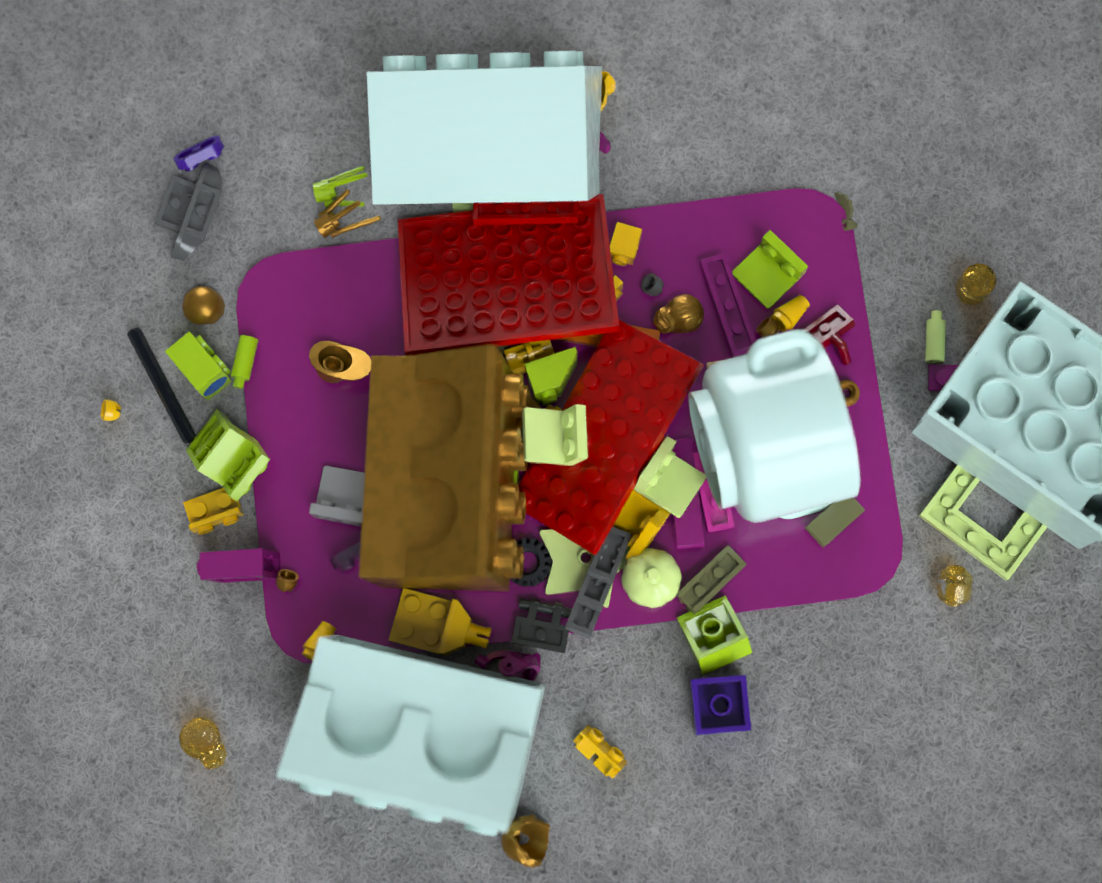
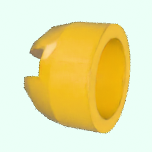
M104 399L101 405V420L114 421L118 419L121 413L116 410H121V406L113 400Z

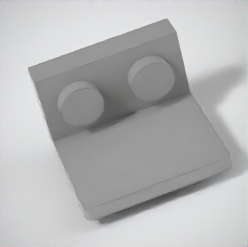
M324 466L316 504L311 503L309 514L317 519L362 527L365 473Z

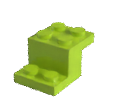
M216 409L186 449L197 471L222 485L228 496L237 502L242 495L249 492L252 482L258 474H262L265 471L270 460L254 437L233 425L226 414Z

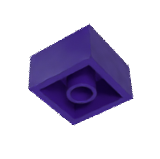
M746 675L692 679L689 681L695 736L752 730Z

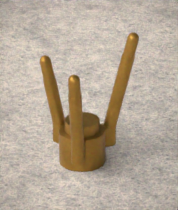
M346 189L333 203L318 214L319 218L314 220V223L324 238L330 235L332 238H335L342 233L380 221L381 217L376 216L338 229L341 226L339 219L361 204L358 200L339 213L334 214L332 211L350 193V190Z

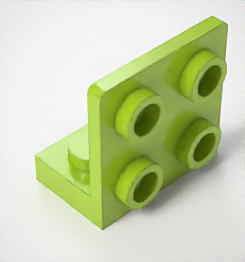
M769 230L763 236L761 244L732 273L734 278L766 309H770L805 274L808 265Z

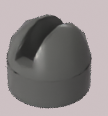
M651 273L643 279L641 289L644 293L650 296H658L663 292L664 282L659 276Z

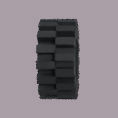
M521 538L522 540H516V546H523L524 553L531 552L535 554L538 565L533 572H523L521 579L510 578V580L524 587L536 586L549 576L552 567L551 556L546 546L540 541L532 538Z

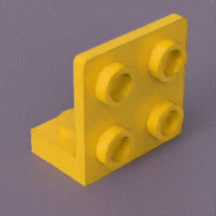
M634 489L613 525L617 529L632 534L627 545L631 548L625 557L627 560L629 557L640 555L645 548L649 547L670 515V512Z

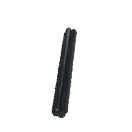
M140 328L130 330L127 336L182 442L185 444L192 442L196 434Z

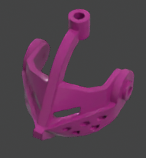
M500 650L489 653L485 657L479 654L474 660L476 665L485 669L490 662L502 659L499 662L498 669L505 677L514 676L534 681L540 672L539 653L526 654Z

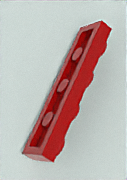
M579 201L474 203L473 206L474 225L578 223Z

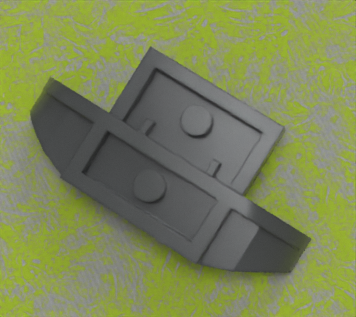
M204 163L197 184L174 175L171 176L154 223L178 233L171 258L184 261L205 240L222 193L220 173L215 166Z

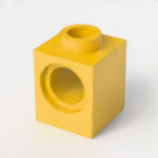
M617 222L610 244L613 263L620 266L633 265L642 237L641 228Z

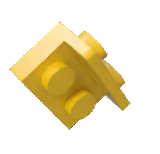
M224 488L183 502L190 523L188 525L189 530L193 533L198 532L199 535L212 532L214 530L213 526L221 523L224 526L234 524L239 521L238 517L244 515L240 500L237 502L229 497Z

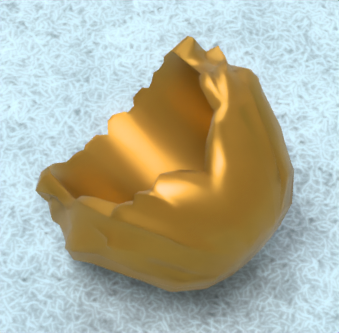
M535 815L514 818L507 832H503L501 837V845L506 856L513 861L521 863L524 867L534 868L542 866V861H544L546 856L545 852L548 850L547 845L549 844V823L536 818ZM520 833L529 837L528 842L523 845H519Z

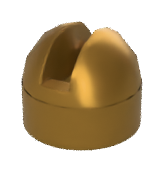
M769 316L758 325L756 332L763 338L773 336L779 333V325Z
M288 569L278 571L276 578L277 588L282 592L293 591L298 583V574Z

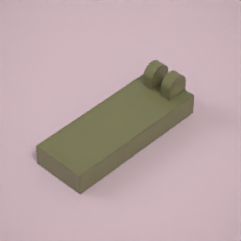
M727 545L677 593L678 601L695 615L747 564Z

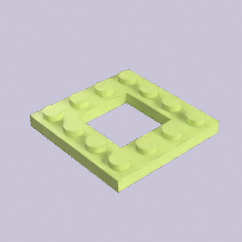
M956 465L920 513L919 517L1007 581L1047 527L1023 511L1003 540L999 541L958 510L980 480L962 469L959 465Z

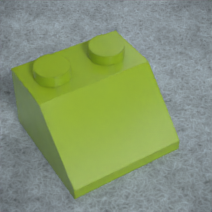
M576 347L524 364L526 377L537 404L542 403L543 406L555 403L557 397L562 395L577 365Z
M726 595L705 604L695 615L690 611L677 617L692 655L703 675L752 653L749 638Z

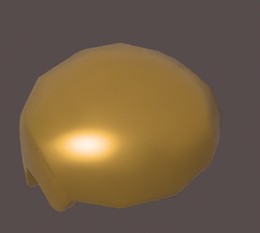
M198 286L192 288L184 295L182 304L183 314L193 324L200 326L204 324L213 325L223 316L225 303L222 295L214 289Z

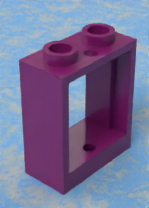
M262 548L200 552V559L197 561V573L200 576V580L214 583L276 580L278 571H280V553Z

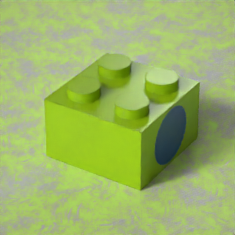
M189 331L164 351L207 401L232 382L227 376L231 371L216 354L212 357L215 352L200 335L195 338Z

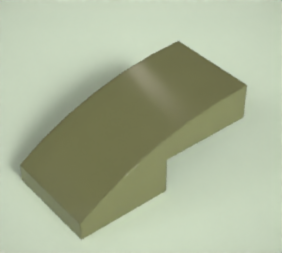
M854 497L838 501L826 508L805 529L824 548L862 514L865 509Z

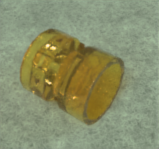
M976 263L970 265L956 282L955 292L957 297L968 305L982 303L994 290L996 275L985 264Z

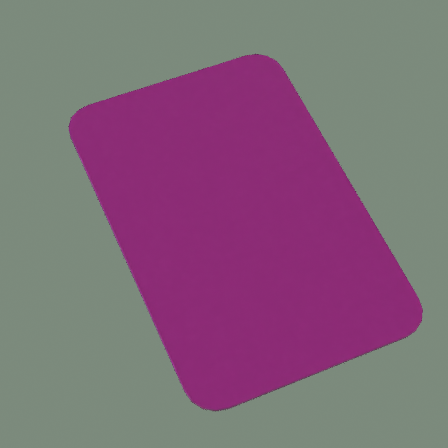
M792 188L606 212L609 244H611L617 222L642 229V237L633 265L620 266L612 262L613 277L616 275L623 282V289L621 290L623 294L616 301L619 320L632 326L658 330L653 324V317L657 310L666 306L674 297L681 294H689L697 298L702 304L705 316L702 325L696 331L666 334L660 332L659 341L704 365L689 393L703 389V378L707 371L706 364L708 362L732 358L700 266V260L725 252L731 271H733L761 244L763 236L769 230L807 264L808 268L805 274L770 309H766L735 279L756 342L763 339L756 332L758 325L765 318L772 316L775 309L796 298L798 295L804 296L808 300L810 307L807 308L792 330L805 329L836 305H839L855 322V326L841 336L849 349L852 360L850 364L843 365L841 363L838 350L832 343L824 348L831 362L838 382L842 380L853 381L860 390L857 402L846 408L853 431L859 465V492L854 498L865 511L822 548L805 527L823 511L795 519L775 518L753 523L745 520L735 507L732 506L731 512L735 527L708 533L699 493L704 546L677 549L673 515L670 513L648 548L663 550L673 556L680 567L682 575L680 591L729 545L747 565L707 603L726 595L735 613L852 599L878 591L894 577L902 560L903 535L854 230L844 231L843 227H846L847 224L844 223L842 225V220L847 219L845 210L834 198L815 189ZM393 238L289 251L263 258L244 277L238 288L236 305L239 337L240 335H246L259 340L250 380L244 382L248 434L258 441L270 459L265 471L262 474H258L253 481L259 549L262 548L280 553V570H292L299 576L297 586L291 592L280 591L277 588L276 580L262 581L266 620L272 639L285 654L304 664H312L313 661L302 655L304 650L302 646L320 626L322 621L336 628L334 635H341L413 653L429 652L389 641L403 589L381 588L359 577L362 527L317 519L309 514L311 503L316 504L324 466L365 473L371 374L370 371L368 376L355 381L325 382L317 375L315 368L310 362V349L320 341H332L364 351L370 359L372 356H406L404 352L399 239ZM653 273L663 280L664 287L660 295L650 296L642 291V281L648 274ZM555 339L550 340L555 354L574 347L577 350V365L562 395L557 397V401L552 403V406H558L560 409L563 408L597 347ZM512 344L507 346L508 349H510L521 344ZM526 372L522 373L523 385H529ZM530 388V396L534 399ZM842 390L843 397L849 398L850 392ZM688 393L666 431L665 439L667 436L673 440L691 438L693 453H697L698 448L691 422ZM542 403L538 404L542 409H546L548 406H543ZM522 429V430L520 431V432H521V438H523V429ZM528 462L527 470L532 462ZM527 470L519 471L517 483L518 486L522 481L524 475L526 474ZM526 514L524 524H512V539L519 541L522 540L521 538H532L544 544L540 531L551 530V528ZM531 552L524 553L523 572H533L538 565L537 557ZM589 553L581 555L582 562L588 563L591 560ZM621 569L613 581L609 606L602 608L593 631L677 621V617L689 611L684 604L678 601L679 598L677 596L663 606L656 608L636 604L630 600L623 588L621 581L623 569ZM549 576L542 583L530 587L517 585L510 580L509 592L409 589L450 601L453 599L458 600L472 619V623L492 628L490 637L477 635V637L488 639V644L512 642L516 617L527 618L529 612L519 609L520 598L527 600L536 598L540 599L539 602L553 605L557 602L562 603L563 607L573 608L580 592L547 595L545 592ZM537 612L536 620L551 623L553 615ZM561 617L560 625L566 626L569 618ZM466 644L465 647H472L477 645Z

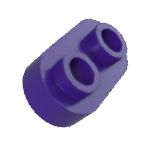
M213 136L181 151L173 160L179 170L191 171L198 167L200 162L219 157L222 154L221 151L224 145L219 136Z

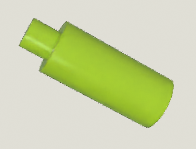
M240 335L231 372V377L234 378V388L243 389L244 382L250 380L259 341L257 338Z

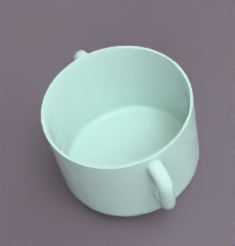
M792 330L758 340L751 346L748 354L719 361L711 365L705 372L703 389L689 393V410L698 452L705 475L707 476L708 485L719 509L734 506L745 520L756 523L775 518L795 519L825 510L832 503L858 495L860 478L857 451L843 394L824 348L808 332Z

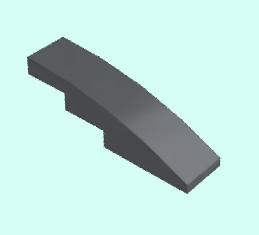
M612 526L597 555L593 557L565 626L566 630L590 639L632 534Z

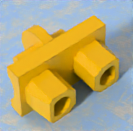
M550 340L528 342L504 350L507 363L514 374L525 373L524 364L555 354Z

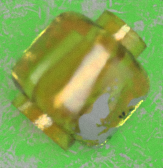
M947 566L937 576V597L951 607H957L968 602L972 595V575L962 566Z

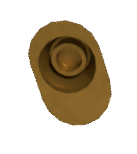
M320 341L310 349V362L315 368L317 375L325 382L339 383L343 380H360L368 376L371 371L370 357L364 351L332 341Z

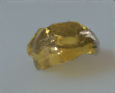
M206 717L193 718L183 726L178 739L181 749L187 755L200 760V763L204 764V767L209 770L219 768L225 764L227 751L224 744L221 743L218 727L212 720Z

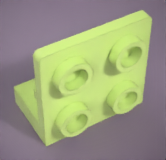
M575 404L564 411L528 407L522 410L524 461L573 466L588 458L585 405Z
M667 436L639 477L634 490L680 518L707 476L675 456L676 453L672 450L676 441Z

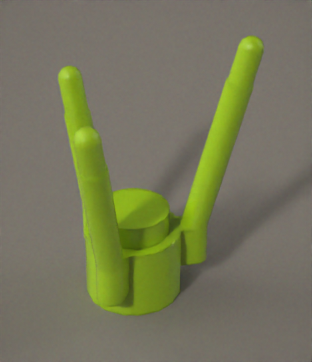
M360 166L332 178L313 183L317 203L324 202L325 207H328L335 201L333 197L338 196L337 186L368 176L366 172L357 174L364 171L365 167ZM343 200L338 206H349L356 201ZM361 202L358 207H363L365 203Z

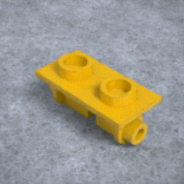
M587 725L573 740L576 744L575 748L588 760L596 753L599 758L593 764L606 777L609 775L613 779L627 764L624 754L617 747H611L604 740L605 738L601 731Z

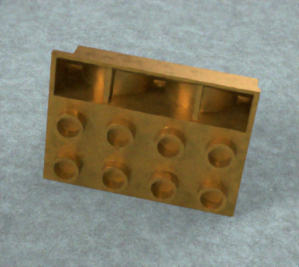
M487 345L420 354L417 356L371 357L360 578L381 588L502 592L510 591V578H522L524 550L523 546H516V540L512 539V524L525 523L526 495L525 492H519L518 484L514 483V471H526L528 462L524 461L523 438H521L520 429L516 428L517 418H522V410L526 407L530 408L529 385H523L522 374H514L497 346Z

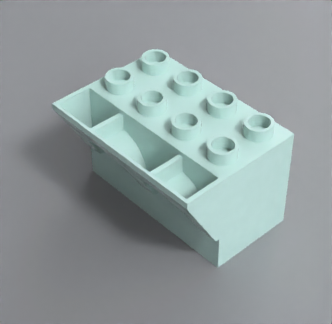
M583 51L544 52V67H531L530 53H490V69H478V54L436 55V70H427L426 56H382L383 72H367L373 204L588 201L600 193L599 143L602 66H583Z
M341 635L319 637L308 684L306 685L277 777L300 783L299 789L314 794L331 796L333 791L354 796L353 801L355 803L372 808L386 809L389 804L409 809L410 816L421 820L442 822V818L464 822V828L475 833L496 836L498 831L506 833L517 812L546 684L514 676L505 677L501 673Z

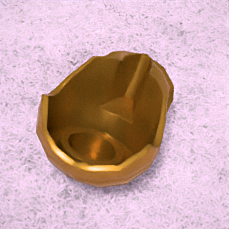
M681 294L656 311L653 317V324L663 334L693 332L703 323L704 309L700 301L694 296Z

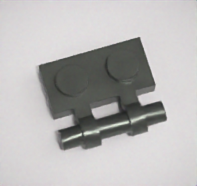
M520 598L519 609L529 612L527 618L516 617L511 643L565 654L569 630L565 629V625H560L561 617L569 618L573 608L563 607L562 603L555 602V605L539 602L540 599L531 598V600ZM537 612L553 615L551 623L536 620Z

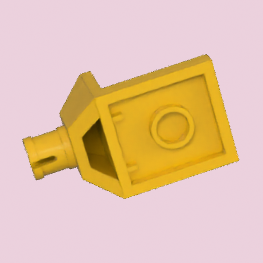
M403 588L389 641L448 656L464 648L466 644H473L486 649L489 640L477 637V635L490 637L492 628L472 623V619L458 600L453 599L450 601Z

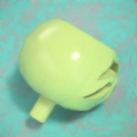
M645 548L640 555L629 557L624 564L621 577L623 588L630 600L638 605L649 608L661 607L673 600L679 591L682 579L680 567L673 556L663 550Z

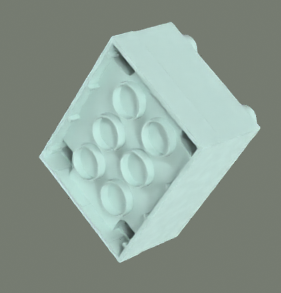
M1020 281L912 431V434L1028 513L1074 547L1081 549L1092 543L1102 542V336Z

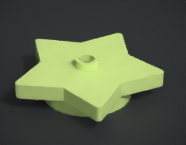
M552 529L541 530L540 536L553 561L545 593L553 595L580 591L594 554ZM628 546L625 550L624 556L622 558L617 573L621 569H623L624 564L627 560L625 557L631 549ZM583 553L591 555V560L588 563L581 561ZM612 585L603 605L605 608L609 606Z

